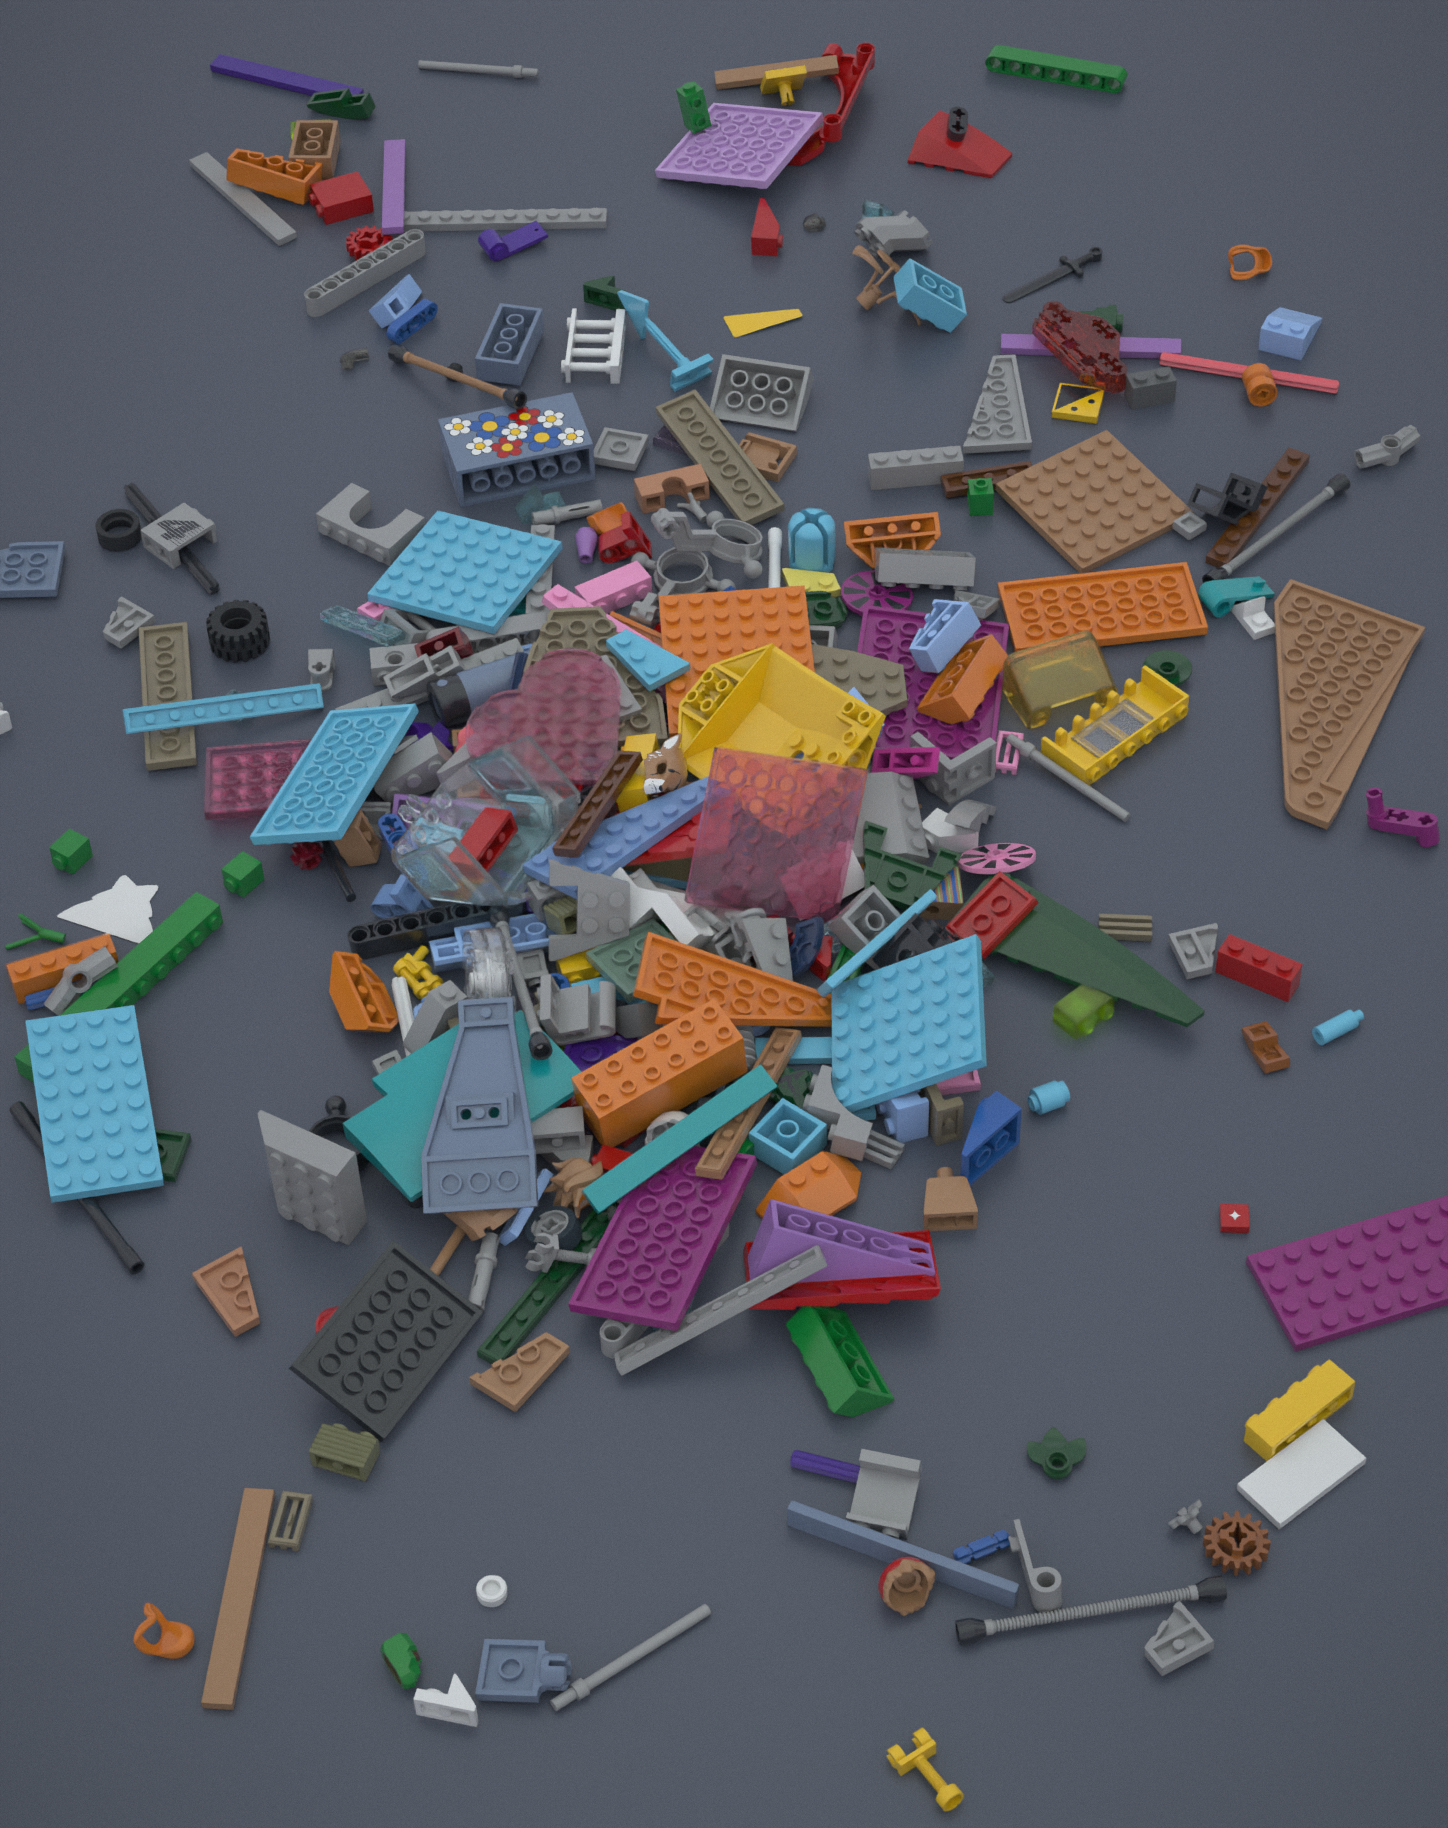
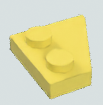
M782 568V577L787 587L805 585V592L826 591L831 593L832 597L841 596V588L834 573Z

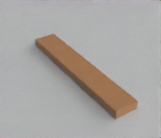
M832 55L714 71L716 89L761 84L765 71L805 65L807 71L805 78L839 74L837 56Z

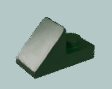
M607 276L587 281L583 284L584 302L614 311L616 309H625L617 294L618 291L623 289L615 287V276Z

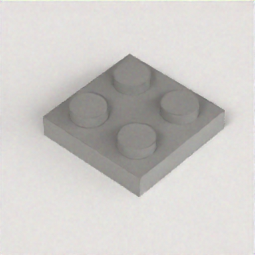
M604 427L594 448V464L635 471L649 442L648 435Z

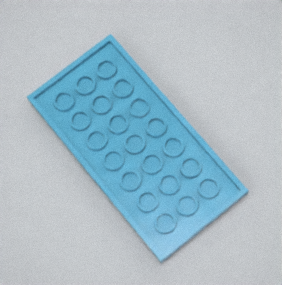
M416 704L331 710L252 832L250 839L253 845L291 844L294 842L323 840L336 841L342 839L417 716L419 710Z
M134 1005L26 1020L51 1203L164 1186Z

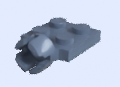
M484 1639L475 1692L477 1701L539 1703L540 1695L545 1691L567 1690L570 1681H566V1679L571 1678L572 1671L569 1655L566 1653H549L546 1641Z

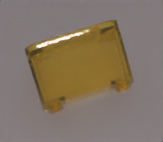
M1087 630L1014 652L1005 659L1003 664L1002 692L1028 730L1046 724L1051 716V708L1094 695L1096 703L1106 705L1109 692L1114 690L1118 693L1099 644L1094 635Z

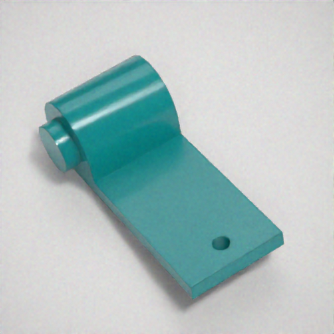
M1260 576L1207 581L1200 586L1198 591V598L1215 617H1222L1229 613L1235 601L1251 600L1263 596L1265 598H1273L1275 595L1266 584V580Z

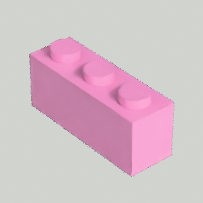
M634 561L575 586V595L595 607L600 606L608 614L611 611L645 598L648 592L652 593V578L638 561Z

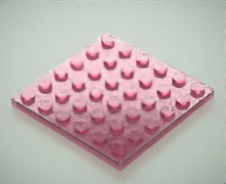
M714 747L684 901L689 904L742 911L762 908L766 914L802 919L822 917L825 922L836 918L840 910L868 770L865 768Z

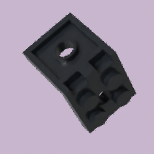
M914 913L872 960L881 969L903 961L904 956L909 952H912V957L953 943L956 936L934 919L928 921L919 914Z

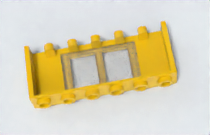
M1145 665L1142 667L1141 681L1138 684L1129 678L1124 684V693L1121 696L1114 690L1110 691L1107 696V704L1103 709L1098 703H1093L1090 707L1089 718L1086 721L1080 715H1076L1073 719L1072 731L1068 733L1065 729L1059 727L1055 732V742L1046 736L1041 738L1040 753L1090 786L1108 773L1110 769H1114L1123 759L1132 756L1141 746L1150 743L1159 733L1165 732L1187 716L1189 695Z

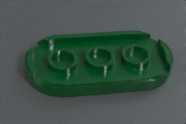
M826 591L805 592L809 625L834 626L835 629H838L845 623L848 610L842 599L838 596L834 598L831 596V593Z

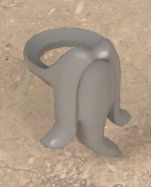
M762 908L748 909L736 917L733 915L730 917V927L736 943L734 949L742 948L744 956L741 961L743 964L753 954L752 951L748 952L745 945L748 941L743 928L739 929L736 920L757 915L760 918H766V913Z

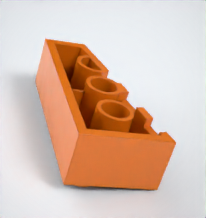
M236 148L227 158L226 180L237 185L252 188L258 192L268 193L274 197L304 205L309 200L308 194L311 193L310 184L322 181L323 163L315 162L314 165L305 164V160L296 159L295 162L283 160V156L264 157V153Z

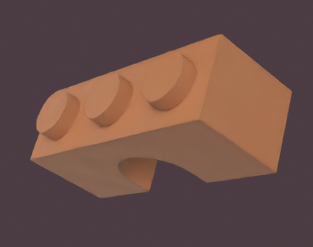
M701 464L634 479L635 498L643 514L665 508V497L672 494L683 496L688 504L690 503L689 492H692L696 501L710 499L709 480Z

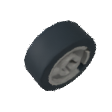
M552 1206L537 1212L525 1227V1236L532 1250L535 1249L538 1243L534 1242L539 1233H547L551 1237L553 1234L558 1235L559 1249L572 1251L579 1244L582 1237V1229L576 1215L565 1206Z

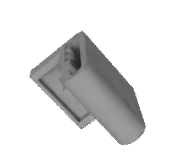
M551 974L541 976L540 987L537 988V996L540 1002V1009L537 1010V1020L540 1026H544L550 1038L557 1045L583 1042L615 1034L616 987L613 983L600 981V992L591 993L589 984L559 989Z

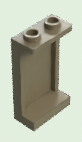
M937 1084L921 1088V1092H918L920 1098L927 1097L929 1101L928 1129L936 1146L962 1139L964 1103L961 1097L958 1096L944 1100Z

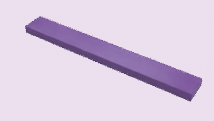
M405 139L384 141L383 235L404 233Z
M1001 334V354L1160 359L1162 352L1181 355V339Z

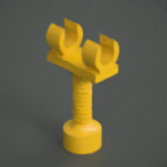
M920 1728L912 1733L915 1737L912 1741L917 1749L906 1756L897 1744L886 1750L889 1753L886 1756L888 1761L897 1769L900 1776L915 1767L919 1769L936 1792H938L936 1802L945 1812L954 1809L961 1803L964 1798L962 1791L956 1784L947 1785L927 1761V1759L936 1754V1742L931 1739L924 1728Z

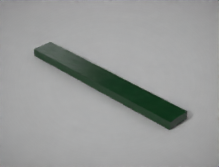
M621 1199L600 1214H597L594 1209L580 1224L582 1237L579 1244L572 1251L589 1253L591 1248L598 1247ZM553 1260L548 1272H541L477 1349V1357L490 1364L499 1359L504 1361L511 1357L586 1264Z

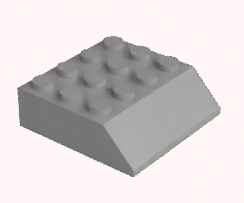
M260 1110L258 1112V1119L278 1213L287 1220H294L303 1224L311 1231L316 1230L327 1235L328 1238L335 1242L340 1241L349 1245L367 1223L356 1152Z

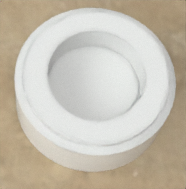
M485 1576L476 1586L478 1601L486 1607H497L504 1603L507 1598L506 1582L499 1576Z

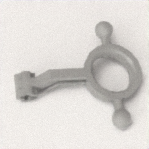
M660 508L656 513L652 514L651 522L657 532L664 539H672L677 551H710L713 555L723 560L743 564L744 573L748 578L755 579L761 575L762 566L758 560H760L763 551L761 547L763 537L761 532L754 526L735 519H724L721 512L712 511L706 517L707 525L712 528L711 530H692L684 512H669L665 508ZM721 536L737 538L748 544L731 542Z
M673 547L665 551L656 561L650 560L647 554L638 552L632 556L631 563L638 561L644 569L647 568L655 571L653 574L654 582L660 592L658 595L648 592L642 602L635 601L629 618L637 623L655 627L660 622L659 596L704 593L708 588L723 591L729 586H733L736 589V586L730 579H723L721 581L713 579L712 568L702 551H677ZM682 561L693 562L703 570L699 577L684 582L672 581L663 575L664 570L669 565Z

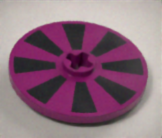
M864 571L856 573L844 581L841 587V599L851 611L863 616L864 605L908 610L912 604L913 592L911 588L905 587V583H896L895 587L881 586V582L875 579V571Z

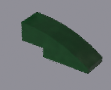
M349 88L314 93L306 104L309 109L345 119L369 118L376 107L370 93L352 95Z

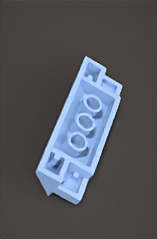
M535 914L510 918L509 933L516 955L517 953L543 949L544 953H548V936L557 934L551 929L549 930L546 920L539 922ZM490 922L455 927L454 937L429 941L435 973L478 965L479 956L482 955L486 956L488 963L507 960L500 936L490 925Z

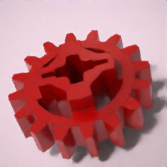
M376 225L372 228L365 226L362 229L356 228L357 232H350V236L346 237V248L350 257L355 256V260H359L393 239L390 234H382V227L376 229Z

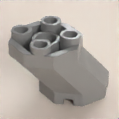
M905 210L899 212L896 216L865 217L855 224L857 228L854 231L855 236L860 241H865L869 246V252L876 258L879 256L877 253L878 249L890 255L892 252L923 251L933 244L932 239L927 240L930 236L927 229L914 216L908 218L906 216L908 212Z

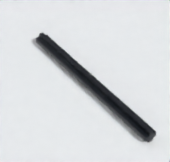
M131 482L129 485L124 486L125 494L149 523L162 517L134 483ZM186 545L178 550L180 560L205 590L212 595L215 592H219V583Z

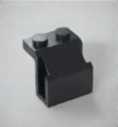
M1230 473L1222 492L1196 483L1187 505L1237 525L1240 523L1238 521L1248 512H1254L1259 508L1268 487ZM1200 490L1221 499L1220 503L1211 509L1199 505L1195 501Z

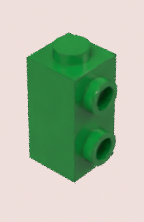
M695 81L685 83L682 87L677 88L676 92L684 126L693 134L712 126L703 89Z

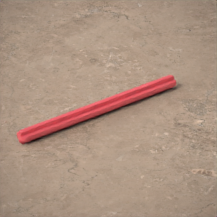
M1162 352L1160 356V365L1241 379L1242 373L1248 367L1247 365ZM1271 370L1273 380L1278 385L1336 394L1339 389L1338 380Z

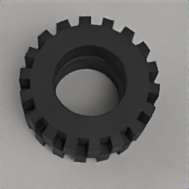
M249 600L224 602L223 605L216 606L215 611H211L206 619L211 651L218 658L223 657L224 661L232 660L233 662L243 660L245 662L250 658L255 659L258 657V654L264 653L265 648L269 646L270 633L266 612L255 602L249 603Z

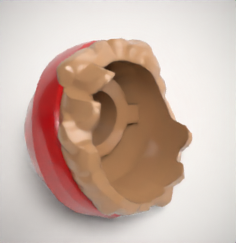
M899 1558L889 1564L880 1576L878 1583L880 1597L886 1606L900 1612L902 1616L918 1611L925 1606L929 1592L933 1588L935 1571L917 1558Z

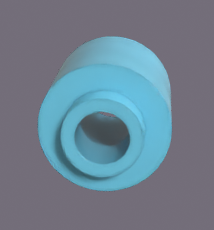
M1055 1080L1030 1089L1029 1096H1027L1030 1109L1033 1112L1036 1111L1039 1115L1063 1107L1066 1102L1070 1101V1093L1066 1084L1063 1081L1057 1082Z

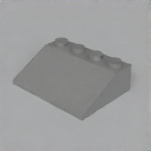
M722 354L710 409L720 421L797 432L813 384L814 377L811 368Z
M895 772L863 774L837 808L843 838H847L858 862L864 864L863 827L865 821H869L888 828L881 850L924 865L929 859L913 777Z

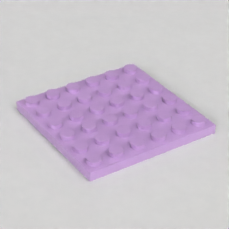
M713 103L708 108L712 126L694 134L689 130L655 169L656 177L666 178L667 180L676 179L686 182L696 181L705 184L715 183L767 189L823 122V113Z

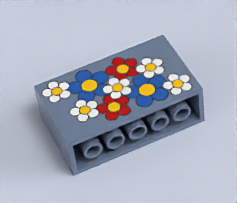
M573 392L527 401L522 409H515L506 405L438 419L442 456L460 507L596 479L593 442Z

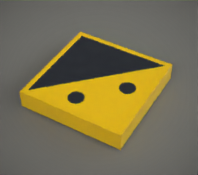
M1060 383L1052 409V418L1097 424L1105 389Z

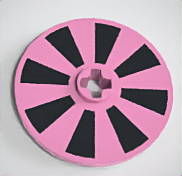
M1017 843L988 844L963 852L958 866L964 871L976 874H996L999 871L1012 872L1031 865L1036 860V851L1030 846Z

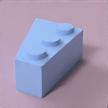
M921 1089L876 1104L878 1113L883 1114L885 1117L884 1123L888 1135L892 1134L894 1139L900 1143L928 1136L929 1101L927 1097L920 1098L918 1092H921Z

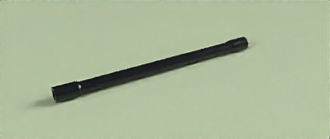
M22 1101L15 1102L9 1109L11 1115L20 1127L27 1132L44 1155L40 1126ZM93 1197L77 1199L117 1252L119 1259L128 1271L133 1275L141 1272L145 1263L133 1247L126 1242Z

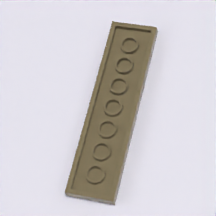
M696 389L655 407L658 417L695 465H702L709 484L737 520L753 525L785 510L782 500Z
M187 622L139 627L143 706L193 700ZM195 725L144 732L147 771L197 765Z

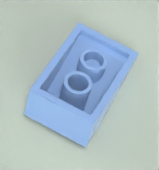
M1279 307L1267 316L1261 327L1258 350L1302 360L1322 322V318Z

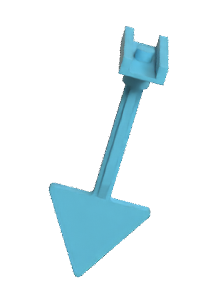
M623 290L617 292L641 340L646 338V332L648 331L677 363L678 368L671 371L670 387L675 392L712 375L708 365L713 362V358L709 354L693 361L684 357L663 332L648 318L649 301L647 299Z

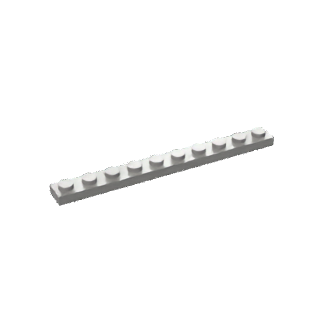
M607 208L405 211L404 232L413 229L421 231L517 230L534 221H537L543 229L607 228Z

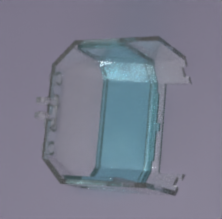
M528 735L470 759L442 782L426 804L415 794H409L405 800L409 806L401 805L397 812L405 822L411 825L392 848V862L426 900L488 906H514L531 900L534 897L530 893L525 892V890L527 889V883L531 882L534 878L524 873L523 864L558 840L578 810V804L581 803L580 792L535 740ZM485 807L511 810L518 831L487 872L463 846L460 840Z

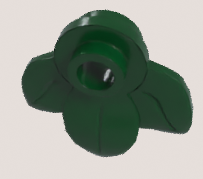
M1052 1427L1045 1434L1042 1443L1027 1442V1454L1032 1462L1042 1466L1044 1473L1048 1477L1063 1479L1070 1475L1073 1465L1083 1461L1086 1454V1441L1084 1438H1077L1067 1442L1064 1436L1056 1428Z

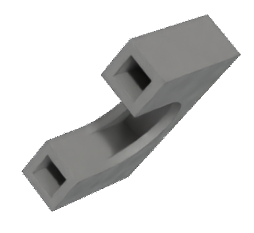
M351 483L316 513L318 531L356 549L360 553H364L379 562L391 566L425 526V518L405 509L392 522L383 527L375 529L359 527L355 524L372 509L370 491Z

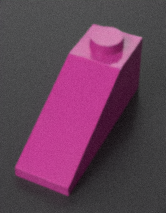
M940 748L874 749L871 773L895 772L911 776L913 779L936 774L938 771Z

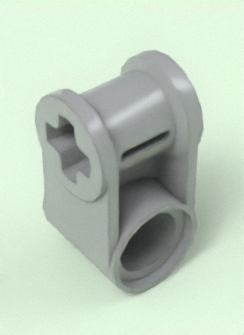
M333 648L308 650V670L311 674L310 684L320 683L322 692L328 691L333 685V670H335Z

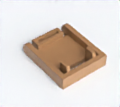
M750 432L746 434L745 439H742L739 444L762 476L775 482H779L797 455L796 445ZM779 458H782L783 460L778 466L777 461L779 460Z

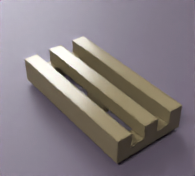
M1099 913V929L1115 940L1152 941V916Z
M282 1492L268 1540L269 1548L280 1546L281 1549L287 1550L288 1547H291L293 1551L299 1552L313 1503L312 1494ZM289 1499H292L293 1503L283 1538H280L279 1533ZM304 1501L296 1526V1530L294 1533L293 1539H290L294 1523L296 1520V1516L298 1513V1509L300 1506V1502Z

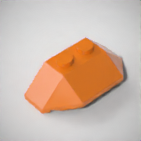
M938 512L843 522L846 546L871 569H875V547L930 550L941 536Z
M334 951L332 954L329 993L345 1029L361 1032H390L399 1023V1019L382 980L371 968L361 962L362 958L358 954Z
M822 1151L778 1178L756 1208V1214L763 1219L769 1201L773 1199L833 1216L857 1200L861 1171L846 1156Z

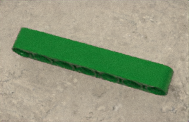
M1002 45L993 46L985 61L987 69L992 72L1109 93L1120 92L1128 76L1127 71L1121 66Z

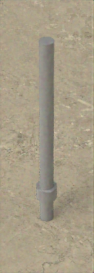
M419 60L418 63L419 69L513 75L514 78L539 76V69L523 68L521 65L506 67Z
M1012 733L1009 734L1006 742L1018 749L1022 756L1028 760L1033 759L1122 821L1126 822L1131 815L1129 812L1037 751L1035 745L1030 742H1024Z
M703 1604L587 1678H579L569 1684V1689L550 1700L553 1709L558 1711L575 1699L580 1701L590 1694L591 1689L711 1615L709 1607Z

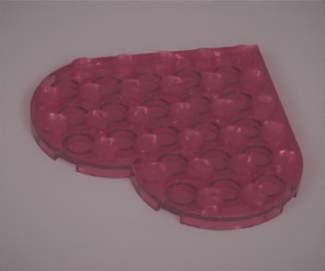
M558 649L542 655V659L533 666L530 665L525 671L519 690H506L493 694L489 697V700L473 710L465 729L466 747L471 760L483 773L505 782L595 785L618 751L621 689L615 670L612 667L610 668L599 655L583 649Z

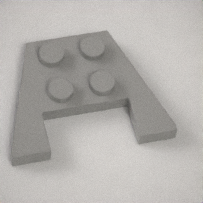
M549 860V886H577L576 934L549 935V961H555L629 936L630 884L628 881L597 872L594 874L581 870L580 867L573 865L570 867L560 864L559 861Z

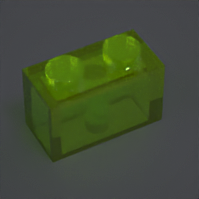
M1082 984L1054 1005L1053 1023L1077 1040L1083 1034L1088 1035L1091 1033L1095 1025L1102 1020H1108L1113 1015L1115 1000H1112L1113 997L1105 992Z

